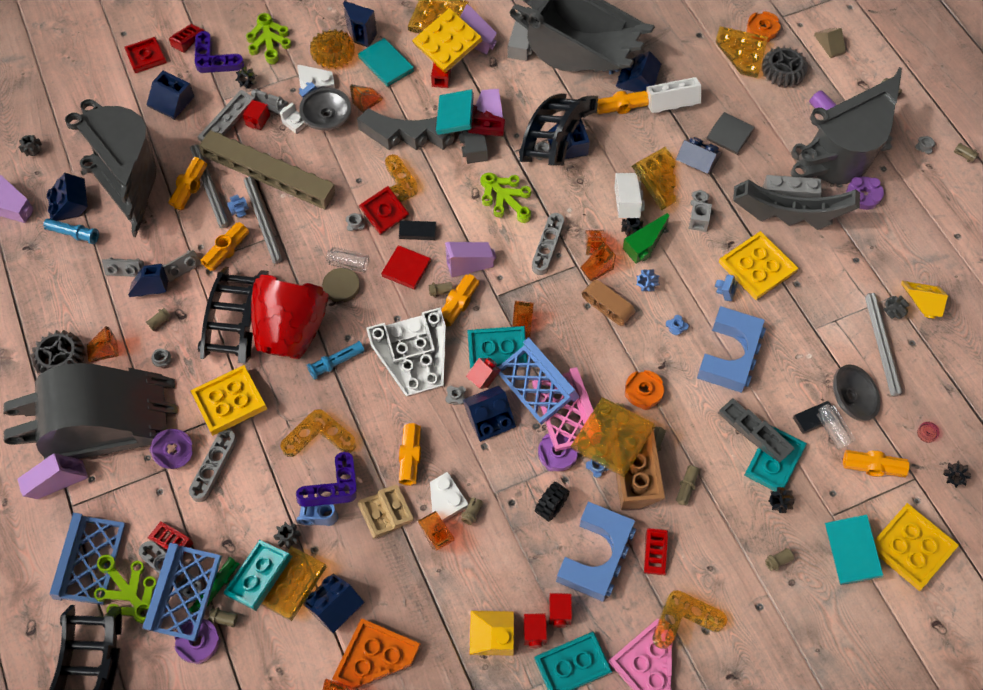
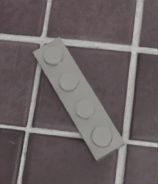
M240 90L198 135L199 141L202 142L210 130L225 136L243 116L244 111L255 98Z

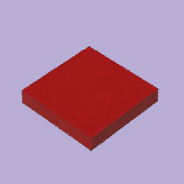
M156 37L124 47L135 74L167 63Z
M389 186L359 205V208L379 235L409 216L408 211Z
M398 245L381 275L386 279L415 290L429 266L431 258Z

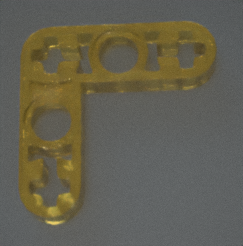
M387 156L385 166L396 183L390 189L393 193L399 194L397 198L400 202L415 196L418 192V185L399 156ZM399 173L406 174L404 178L397 177Z
M317 409L312 411L282 440L280 446L285 456L293 457L319 433L341 452L351 453L356 448V442L351 433L325 411ZM316 417H322V420L325 423L324 427L320 421H315ZM331 427L338 429L335 435H329L327 431ZM303 429H308L310 434L307 437H301L299 432ZM342 436V438H343L346 442H348V441L350 440V444H351V445H350V446H348V445H345V446H344V445H343V441L340 439V437ZM288 444L293 445L294 449H287L286 446Z
M675 590L670 593L665 601L652 640L656 647L667 649L675 639L682 617L713 632H719L725 627L727 617L721 610L682 591ZM675 598L678 599V605L675 604ZM691 607H698L702 614L700 616L693 614ZM665 615L673 616L675 624H669L665 620ZM714 617L718 618L719 624L714 623ZM664 630H668L665 636L666 640L662 641V633Z

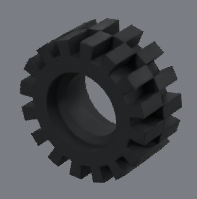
M553 482L546 489V492L542 494V498L539 499V503L534 510L535 513L550 522L559 513L561 507L564 506L570 491L558 482Z

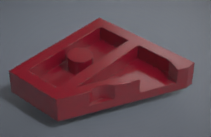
M473 105L472 126L468 133L503 136L505 119L495 116L488 111L483 113L477 110V106Z

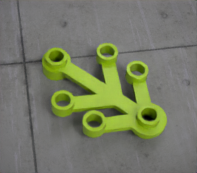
M261 13L257 17V25L251 32L246 34L247 41L253 43L248 46L249 53L257 55L259 53L258 48L265 41L267 51L264 53L265 59L269 64H276L279 56L278 52L273 48L272 40L280 43L283 49H289L291 41L289 38H284L289 35L288 28L273 22L272 17L268 13ZM270 28L279 31V35L271 32ZM263 29V33L257 39L256 35Z
M485 173L481 176L480 182L485 188L482 204L490 206L493 202L491 196L492 189L497 193L496 206L493 208L494 216L502 217L504 215L503 200H505L517 212V220L519 222L527 223L530 221L531 210L527 207H522L511 197L522 196L523 198H529L531 196V188L529 186H523L521 189L502 188L500 186L510 185L511 187H517L519 185V177L517 175H511L509 178H499L494 173Z
M102 555L97 560L98 569L102 573H108L121 591L106 590L100 587L94 592L95 599L98 602H104L107 599L130 601L134 607H121L122 616H134L138 623L144 624L146 616H141V612L149 609L152 593L157 584L156 579L152 576L144 579L143 585L145 590L141 602L137 596L140 575L145 569L143 563L137 560L131 564L132 573L128 585L116 570L114 558L111 555ZM105 563H111L109 568H103ZM136 565H141V569L138 571H135L134 567ZM148 581H154V584L152 586H146V583ZM99 592H105L102 598H98L97 595ZM110 604V605L107 607L106 612L108 613L109 610H110L113 606H118V605H117V604Z

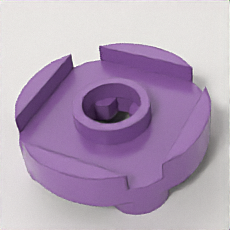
M854 177L846 192L856 189L860 192L859 209L863 210L875 208L876 205L880 204L884 196V190L880 185V180L877 178ZM861 191L868 192V195H864Z
M163 430L154 437L150 446V453L153 460L159 466L168 469L180 468L192 456V441L182 430ZM175 444L176 453H168L167 446Z
M549 433L542 438L538 447V457L548 471H565L576 463L578 446L564 449L561 455L553 453L555 449ZM559 433L556 439L559 445L567 443L569 438Z
M191 620L181 625L184 634L192 635L194 625ZM202 620L197 637L202 636L200 645L192 646L194 641L175 637V651L184 661L199 665L209 660L217 651L220 637L216 627L210 621Z

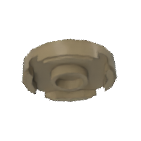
M337 268L327 273L323 279L322 286L323 290L329 294L330 300L334 302H347L358 294L360 283L354 271L348 268Z

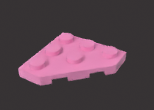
M657 618L613 656L609 663L632 690H671L672 634Z

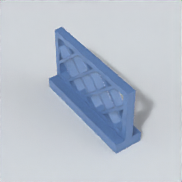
M527 338L523 342L524 346L498 367L501 370L498 374L542 425L571 400L575 402L580 397L533 341ZM526 352L528 363H518L519 357ZM507 367H514L513 375H504L502 371ZM527 367L526 376H517V368ZM531 367L540 368L539 376H530ZM525 380L524 389L515 388V381ZM529 380H538L537 389H528ZM542 380L551 381V388L541 389ZM527 393H536L535 402L526 401ZM540 393H550L549 402H539ZM553 394H562L565 397L559 403L552 402ZM538 406H548L547 413L540 418L537 414Z
M73 512L50 590V596L53 600L62 601V599L104 605V602H98L95 598H91L87 591L97 585L108 590L111 577L107 573L102 578L97 579L93 573L98 568L97 564L90 568L85 559L94 553H97L100 558L99 550L110 544L113 549L111 556L116 561L125 528L124 522L86 517L80 513ZM87 523H93L97 525L99 530L88 536L85 532V527ZM111 526L118 527L117 535L109 539L104 531ZM102 533L107 541L95 547L91 539ZM89 541L93 550L82 556L79 548L82 544ZM83 561L88 570L76 576L73 572L74 566ZM105 563L104 565L106 568H109L111 566V563H109V566L107 565V563ZM91 573L96 581L84 588L79 580ZM77 581L82 590L75 595L67 594L68 587ZM101 592L100 598L104 597L105 592Z
M169 543L142 628L196 642L222 556ZM184 552L191 553L195 559L194 562L186 567L182 562ZM208 557L215 559L212 568L205 571L200 562ZM198 565L202 574L191 579L187 570ZM184 572L189 582L178 588L175 582L176 577ZM204 577L207 582L206 589L198 593L194 583ZM191 585L195 595L185 601L180 591ZM178 594L182 603L171 609L169 600L172 596ZM198 598L201 604L200 609L192 614L187 604ZM184 607L189 617L178 623L174 612ZM171 615L175 625L168 630L162 629L163 619ZM191 620L194 625L192 635L184 634L181 625Z

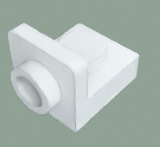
M290 103L280 111L282 123L297 134L307 126L301 119L300 113L296 111L293 103Z

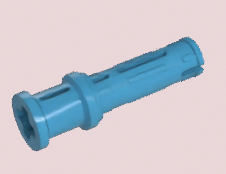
M49 218L45 219L43 226H46L44 227L45 230L72 236L77 241L85 240L89 244H95L99 238V231L96 228L89 229L85 228L84 225L74 226Z
M358 341L329 357L323 356L321 360L313 364H307L308 371L312 378L316 380L317 376L327 371L331 372L333 367L365 352L364 347Z

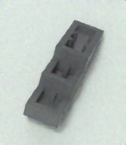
M734 398L718 412L744 437L778 462H781L795 449L765 420L762 422L749 409L746 411Z

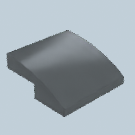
M724 112L708 134L707 140L738 155L755 127Z

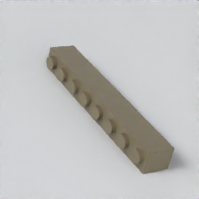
M210 130L199 145L203 157L244 175L251 176L253 179L324 210L335 196V186L331 181L319 178L313 173L305 172L297 166L289 165L281 159H275L269 154L259 152L251 146L243 145L235 139H229L221 133Z

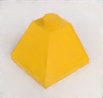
M901 281V285L925 317L935 319L936 316L943 317L948 295L939 286Z
M471 611L470 655L513 656L514 611Z

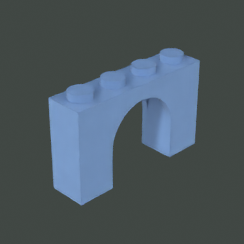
M720 306L712 331L738 340L744 348L745 355L737 360H724L704 354L697 379L742 393L744 386H749L752 376L748 374L750 370L753 371L756 364V359H753L754 354L758 355L761 344L758 341L759 338L763 339L766 330L763 327L764 319Z
M588 502L581 517L579 527L604 537L610 544L612 556L605 564L596 567L586 566L565 557L557 574L556 582L602 602L605 596L610 597L614 587L611 581L613 576L618 577L622 567L618 565L621 558L625 559L629 549L626 543L628 539H633L636 528H633L635 520Z

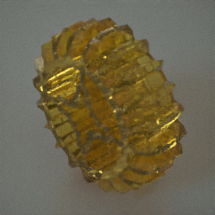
M336 28L334 31L329 29L325 32L323 30L322 34L317 33V36L313 37L310 44V53L317 65H321L322 68L327 66L328 69L331 67L336 69L337 66L343 67V64L348 65V62L352 60L355 53V45L351 36L347 32L344 33L343 30L337 31Z

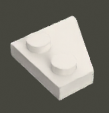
M297 65L302 90L307 86V82H312L317 89L335 88L331 71Z
M448 472L430 482L433 525L435 527L468 507L469 504Z

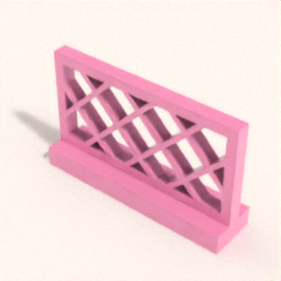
M571 368L568 373L562 375L576 390L580 398L572 406L566 404L563 407L569 410L566 417L558 413L553 415L563 421L559 428L551 424L552 417L545 422L555 452L592 443V445L600 444L603 435L578 368ZM538 380L532 381V387L537 389ZM542 380L541 385L551 388V381ZM540 393L539 402L549 400L550 393ZM562 395L559 400L553 397L552 402L559 403L564 399V396ZM539 406L542 415L547 413L548 408H546L545 406ZM571 412L580 415L581 419L578 423L568 419ZM565 423L575 427L572 434L562 430ZM580 429L586 432L587 438L580 439L574 435ZM559 433L569 438L567 443L558 445L556 438Z

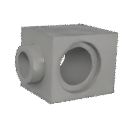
M693 202L688 229L707 231L712 204Z

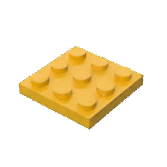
M449 8L412 41L417 48L446 73L483 40L476 31Z
M761 231L721 257L718 262L730 275H734L735 280L755 300H758L798 271V267Z
M245 365L190 390L212 436L267 410Z
M908 503L874 540L878 557L919 591L959 546Z

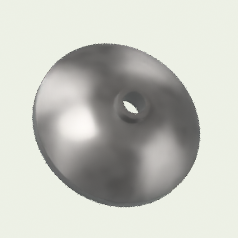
M319 88L309 92L302 99L299 112L301 119L309 127L317 130H331L341 126L348 120L351 114V103L347 95L338 89Z
M848 364L840 367L833 378V391L839 406L847 415L855 420L864 422L873 419L878 414L880 408V397L874 381L868 373L856 365Z

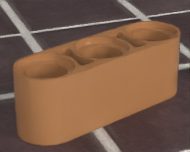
M593 280L582 291L583 298L589 304L620 326H623L636 312L635 308L628 301L599 280Z

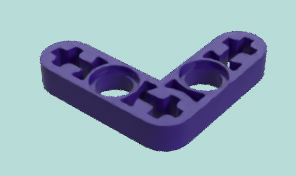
M202 31L196 35L194 63L198 72L238 71L244 67L243 58L239 54L212 55V39L208 32ZM207 50L205 54H200V51ZM217 62H224L222 65H215Z
M348 452L337 454L335 456L337 483L302 486L296 491L297 503L302 507L354 501L357 497L353 456ZM342 461H346L347 467H343ZM345 474L351 476L349 479L341 478V476ZM324 492L332 493V495L328 497H324L321 494Z

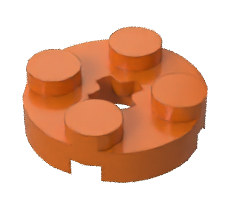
M763 11L762 14H757L756 12L749 17L746 32L762 42H769L770 39L778 35L781 25L778 22V17L773 13Z
M644 370V372L636 371L627 378L625 397L634 406L649 410L662 400L664 394L663 381L656 373L649 370ZM641 386L644 388L645 386H647L648 392H642L639 387Z

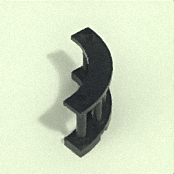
M560 93L547 98L537 108L529 121L519 150V162H532V158L535 157L549 159L548 165L564 166L568 135L574 132L580 118L597 113L598 96L588 95L577 100L566 99L567 94ZM566 111L562 116H553L557 112ZM545 122L559 123L554 132L540 130ZM537 138L553 139L549 152L534 150Z
M224 267L218 272L208 298L201 341L198 343L200 359L206 358L210 351L236 354L238 356V363L246 364L251 358L253 333L250 332V326L252 322L251 299L253 285L256 278H259L260 275H269V271L261 270L254 277L229 275V267ZM229 282L252 284V286H230ZM223 292L248 296L246 303L243 304L219 302ZM216 309L242 312V323L213 322ZM212 330L238 332L240 334L239 345L210 344Z
M70 605L60 617V625L62 626L60 653L49 690H64L68 675L97 676V682L93 690H112L120 654V648H116L117 635L122 633V608L113 606L104 617L76 616L75 605ZM75 624L103 625L105 628L104 641H75ZM73 649L102 651L101 665L99 667L70 666Z

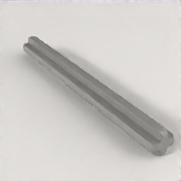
M199 145L191 146L190 150L193 158L198 157L205 161L201 155ZM206 167L201 179L218 225L223 229L228 227L229 223Z
M249 176L244 178L247 192L272 262L274 264L282 262L280 251L253 177Z
M869 293L866 295L865 300L891 396H899L902 393L877 295Z

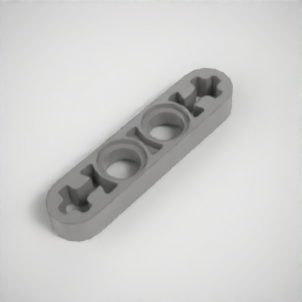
M559 213L549 215L534 255L532 271L537 275L547 273L564 225V218ZM557 220L558 222L556 223L555 228H553V222ZM554 234L556 237L554 239H547L546 235ZM548 248L550 253L543 254L541 249ZM542 259L543 266H541V268H538L537 266H539Z
M230 429L218 433L189 488V494L196 502H203L209 497L236 445V436ZM229 436L231 440H227L224 444L223 438ZM215 453H223V457L219 461L212 459ZM213 470L214 474L211 478L203 477L205 471ZM202 487L203 493L197 495L195 491H199Z
M144 542L139 548V555L160 574L159 563L165 559L166 552L154 542ZM146 550H152L157 557L154 559L150 554L146 553ZM185 574L183 580L176 583L178 588L189 582ZM199 581L194 583L198 593L204 590ZM188 588L180 591L187 599L195 595Z

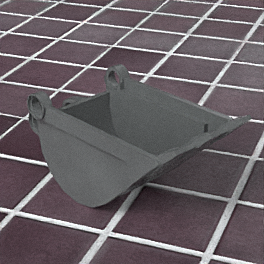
M523 0L530 7L526 8L515 4L510 10V16L528 30L527 39L535 54L549 66L561 71L594 70L596 72L629 68L634 63L632 59H627L630 52L642 50L645 45L644 42L638 41L641 34L653 32L655 28L654 25L645 24L605 0Z
M899 67L894 77L828 110L820 107L815 108L810 116V120L819 130L809 145L806 146L799 143L793 147L791 155L799 161L793 166L791 176L817 177L833 184H847L854 177L863 176L887 142L891 133L902 68ZM815 114L822 115L824 119L818 120L815 118ZM796 149H802L801 153L798 154ZM801 168L804 174H798L795 169Z
M86 99L80 104L83 114L70 113L65 117L67 127L72 130L78 129L91 145L93 154L86 155L80 160L81 169L83 172L93 173L131 222L132 235L136 237L148 205V198L156 179L157 169L146 125L142 117L131 109L121 106L102 107L96 101ZM88 106L94 107L91 110H85V108ZM72 120H79L76 124L70 123ZM86 162H92V163H93V164L90 165V166H84V164H85Z
M85 363L64 364L50 368L38 376L35 381V393L7 401L3 404L4 415L35 416L33 421L4 430V443L9 445L36 443L37 449L44 457V460L53 453L81 459L151 445L154 437L159 432L169 429L166 427V414L177 413V405L164 401L163 389L174 388L175 379L162 376V374L128 368V371Z

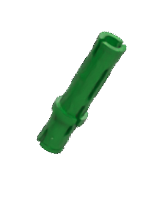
M229 557L217 572L207 606L223 585L228 584V579L240 565L233 558ZM198 598L189 608L193 613L200 609L201 604Z

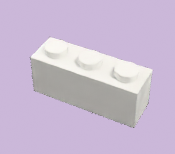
M696 77L646 87L649 100L648 107L651 113H660L664 110H675L680 107L694 106L701 103V84Z
M615 173L614 189L618 218H640L641 211H644L645 207L641 180H638L637 173Z

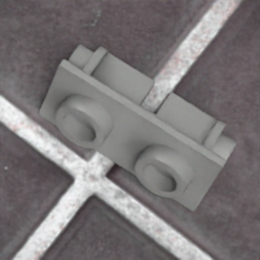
M253 89L251 92V96L255 98V101L267 104L269 111L280 114V111L288 104V101L283 100L282 97L268 95L259 89Z
M193 249L191 251L188 250L187 253L170 263L163 264L169 282L199 266L201 262Z
M112 257L102 259L105 275L136 277L141 270L140 268L144 266V261L138 258L136 260L114 259Z

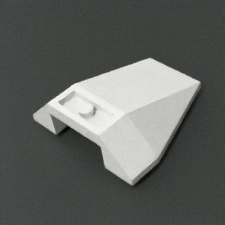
M440 307L422 312L421 316L389 325L381 323L366 328L371 347L405 396L443 386L446 325Z

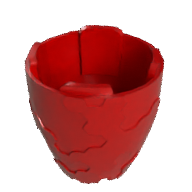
M260 275L259 278H256L251 299V321L257 351L300 359L315 338L325 316L329 294L323 291V287L310 283L297 285L278 281V278L272 275Z

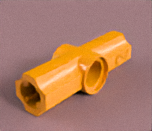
M619 91L612 97L598 99L597 114L615 111L619 114H625L632 108L648 106L647 91L627 94L625 91Z
M194 157L185 173L177 177L176 189L168 202L171 206L178 210H183L191 194L199 190V180L208 165L205 161Z
M236 222L225 235H220L216 238L215 245L200 260L201 263L208 270L214 271L225 258H230L234 255L235 248L249 234V230L242 223Z
M471 274L465 275L457 288L452 289L448 294L446 304L441 309L446 327L452 326L460 312H464L467 309L472 294L479 286V281L475 276Z
M416 423L404 425L402 445H400L399 483L406 486L416 484L418 464H420L421 426Z
M846 450L844 452L843 466L846 469L865 471L867 475L874 477L891 475L906 478L908 475V459L885 456V453L881 451L864 453Z

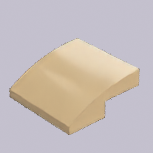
M398 485L378 491V494L358 501V506L373 539L395 531L414 520Z

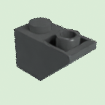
M463 130L462 133H459L460 143L464 144L461 147L462 156L466 157L467 164L488 161L485 136L468 133L469 130Z

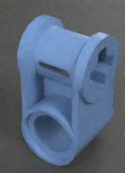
M333 504L310 507L301 506L296 522L302 525L332 526L338 520V513ZM326 511H332L329 516H323Z

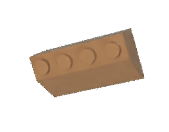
M652 422L612 425L610 438L621 510L641 509L664 500L665 495Z

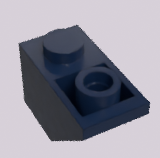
M162 263L142 267L131 283L129 297L161 294L167 291L169 280Z

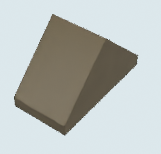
M829 28L814 34L830 58L845 54L842 28Z

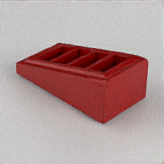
M193 24L186 26L169 38L171 47L185 53L195 43L196 35L204 30Z
M161 521L147 537L166 551L169 546L168 543L174 536L176 538L172 542L173 544H177L179 540H182L179 546L190 548L193 545V541L189 537ZM162 528L165 529L158 539L155 538ZM169 532L170 535L167 537V539H166L164 542H162L163 538H164V537L167 535V533Z
M647 529L644 555L645 574L665 576L668 530ZM650 545H651V546H661L662 548H661V549H653V548H650ZM650 554L661 555V558L650 557ZM649 563H659L661 567L649 566Z

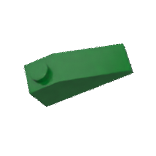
M668 213L624 239L623 250L635 264L645 261L650 257L668 225L670 216Z

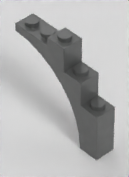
M368 108L357 118L359 130L388 150L396 146L400 140L415 150L423 146L427 140L442 150L450 146L454 141V132L437 135V117L423 120H401L381 115Z
M746 180L734 186L733 201L759 221L777 216L790 226L805 220L815 229L819 230L832 225L833 218L860 208V192L855 189L829 197H794L769 191L750 180Z

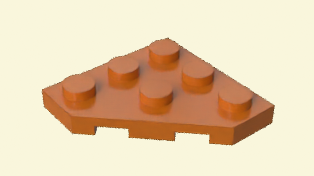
M361 618L332 680L351 689L358 688L412 666L421 645L416 641Z

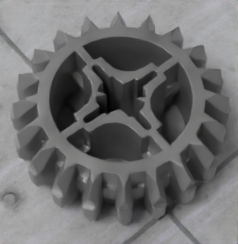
M777 46L776 49H771L770 52H767L763 58L761 71H763V76L767 78V81L771 80L772 84L776 83L778 87L780 85L792 87L794 84L798 85L804 79L807 73L808 62H806V57H803V53H798L797 49L792 50L791 47L788 49L785 46L782 48Z
M56 330L54 334L48 332L47 337L41 336L42 341H36L37 347H33V353L30 354L33 367L37 373L42 374L46 370L60 365L83 363L85 348L79 337L75 336L72 332L68 333L63 330L60 333V331ZM67 346H71V352H68ZM45 358H48L49 360L48 365L45 364Z

